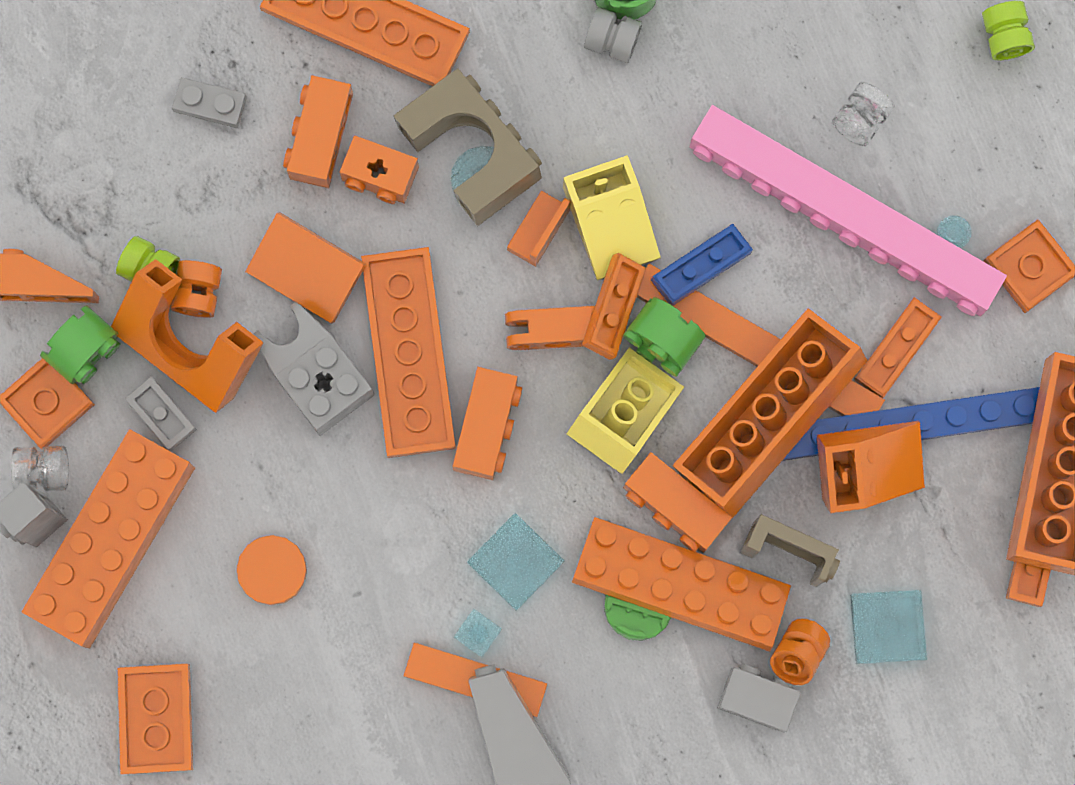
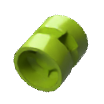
M1023 1L999 3L982 12L986 33L992 34L988 41L993 60L1002 61L1018 58L1035 49L1032 32L1027 27H1024L1029 19Z
M134 236L128 242L119 258L116 274L132 282L136 272L155 259L176 274L180 258L167 250L155 252V245L139 236Z

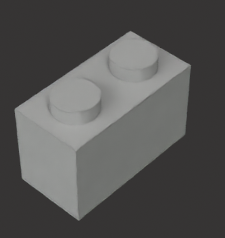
M741 664L740 669L731 668L717 708L777 731L787 732L801 692L793 689L794 685L786 683L778 676H774L773 681L760 677L761 670L745 664Z

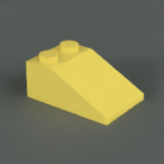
M629 347L566 434L623 474L679 396L684 386Z

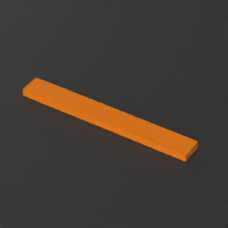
M650 263L646 267L637 298L646 303L650 298L653 299V297L667 302L651 281L652 276L661 270ZM694 291L673 305V307L682 312L680 316L687 323L690 320L696 323L705 333L706 338L757 367L781 340L698 291ZM851 380L828 408L841 416L880 410L885 399Z

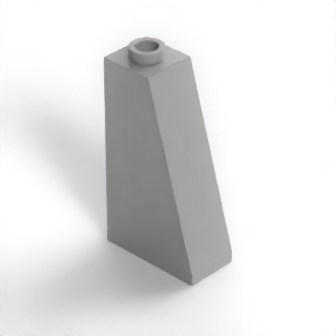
M495 664L475 669L476 676L470 677L468 681L496 785H571L568 772L504 668L496 670Z

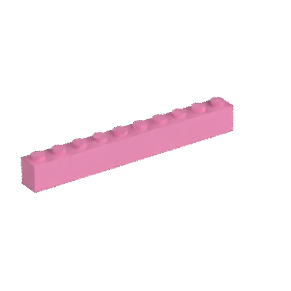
M714 105L710 107L691 139L689 148L694 150L693 154L699 159L708 163L712 160L722 166L723 172L734 179H740L741 177L751 183L752 189L763 196H769V194L781 201L780 204L788 211L803 213L810 217L809 221L814 226L822 230L829 228L839 234V239L851 247H857L858 245L868 251L869 257L880 264L889 263L896 267L898 273L905 279L913 282L918 280L927 285V290L931 294L941 299H945V297L957 303V308L970 316H975L976 314L981 317L988 310L1007 277L1006 274Z

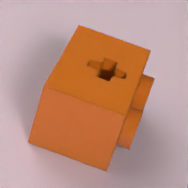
M354 135L339 173L342 181L345 182V186L353 191L363 193L364 189L376 193V197L386 203L395 204L398 201L405 204L419 169V164L416 157ZM379 168H383L384 174H379L377 178H374L372 171L377 172Z

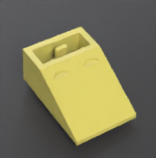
M628 155L563 177V190L566 198L571 201L570 209L597 281L605 278L612 255L620 253L640 265L661 259L640 186Z

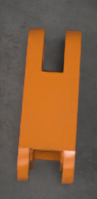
M595 306L528 309L507 312L505 314V324L507 326H528V333L514 334L506 337L507 348L511 350L584 347L582 343Z

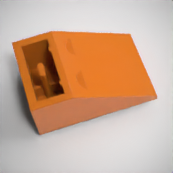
M919 421L817 435L822 500L830 513L865 509L925 488Z

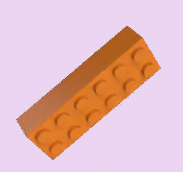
M807 308L672 466L685 480L733 518L866 364L867 359L861 347Z
M1054 352L1044 362L1006 560L1075 575V356Z
M129 429L21 612L76 644L90 649L191 477L195 467L187 460Z

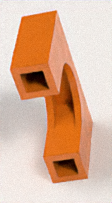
M155 259L136 272L111 327L119 333L117 337L133 348L205 406L217 413L235 398L264 342L236 322L217 337L208 356L196 354L183 346L174 335L169 322V308L182 279Z

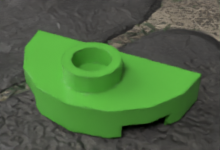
M605 595L604 612L607 622L617 634L629 640L643 641L654 638L667 627L671 619L669 616Z

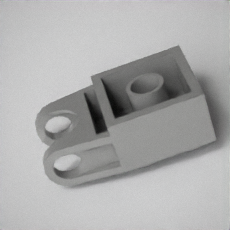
M295 302L290 308L299 323V333L293 342L287 345L274 344L258 330L253 335L264 342L260 350L280 385L318 435L321 436L372 398L374 392L334 338L301 305ZM324 379L326 381L328 379L331 380V389L325 392L323 388L317 391L320 381Z

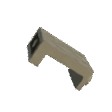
M762 514L753 522L740 551L741 554L754 558L760 552L764 542L815 564L816 570L810 581V585L814 587L824 582L827 583L829 579L832 580L840 564V560L835 558L839 549Z

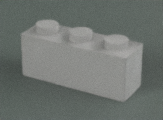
M22 482L0 501V532L6 538L10 537L14 542L18 541L21 545L27 543L37 548L68 520L46 494L25 482Z

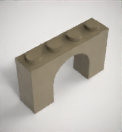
M457 68L393 115L398 129L417 152L421 151L446 131L459 126L479 128L493 139L494 149L488 163L453 190L457 202L478 227L542 179L539 168L542 162L531 148L525 150L519 141L522 138L511 123L505 125L499 118L501 112L491 99L485 101L479 94L481 88L470 74L465 77Z

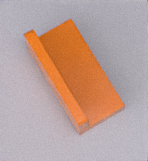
M541 191L509 242L507 250L536 267L568 215L571 201L564 198L561 202Z

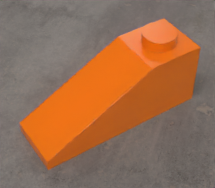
M4 249L3 254L0 253V301L99 303V296L93 289L24 254V251Z

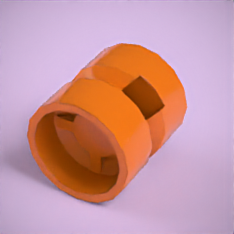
M179 261L176 275L182 279V282L175 294L170 309L188 316L214 317L217 296L213 294V291L219 289L222 269L205 262ZM192 290L201 291V294L192 293Z
M809 619L792 621L771 656L770 665L773 672L780 679L792 685H805L809 683L830 647L828 632L821 625Z

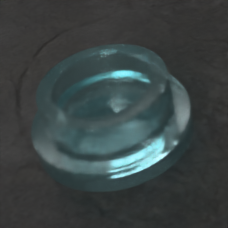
M948 216L939 224L937 235L962 248L971 238V227L960 216Z

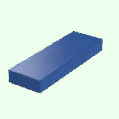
M731 224L652 276L651 281L665 300L673 306L750 255L753 249L735 225Z

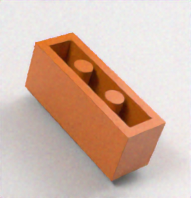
M311 75L309 85L303 86L300 96V104L304 105L301 117L296 116L292 126V136H295L293 148H287L283 167L287 168L290 180L325 188L330 187L353 98L351 84Z
M477 366L452 466L453 471L489 480H494L495 472L502 473L506 453L501 452L503 439L510 440L515 420L509 419L512 406H519L523 387L517 386L518 376Z
M652 452L649 453L623 487L627 491L625 497L640 509L645 505L654 513L652 519L667 531L671 527L682 535L679 541L693 552L699 549L704 553L732 519L728 513Z

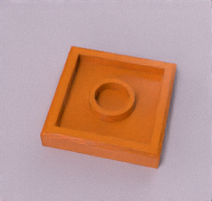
M1039 219L983 260L988 265L1007 275L1002 285L1024 313H1027L1075 277L1074 263Z
M44 359L39 360L0 395V404L42 450L95 405L76 383H69Z

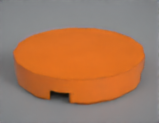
M275 535L259 537L248 544L239 556L237 565L238 582L244 592L255 601L267 605L282 604L295 597L301 590L307 574L305 557L298 546L287 538Z

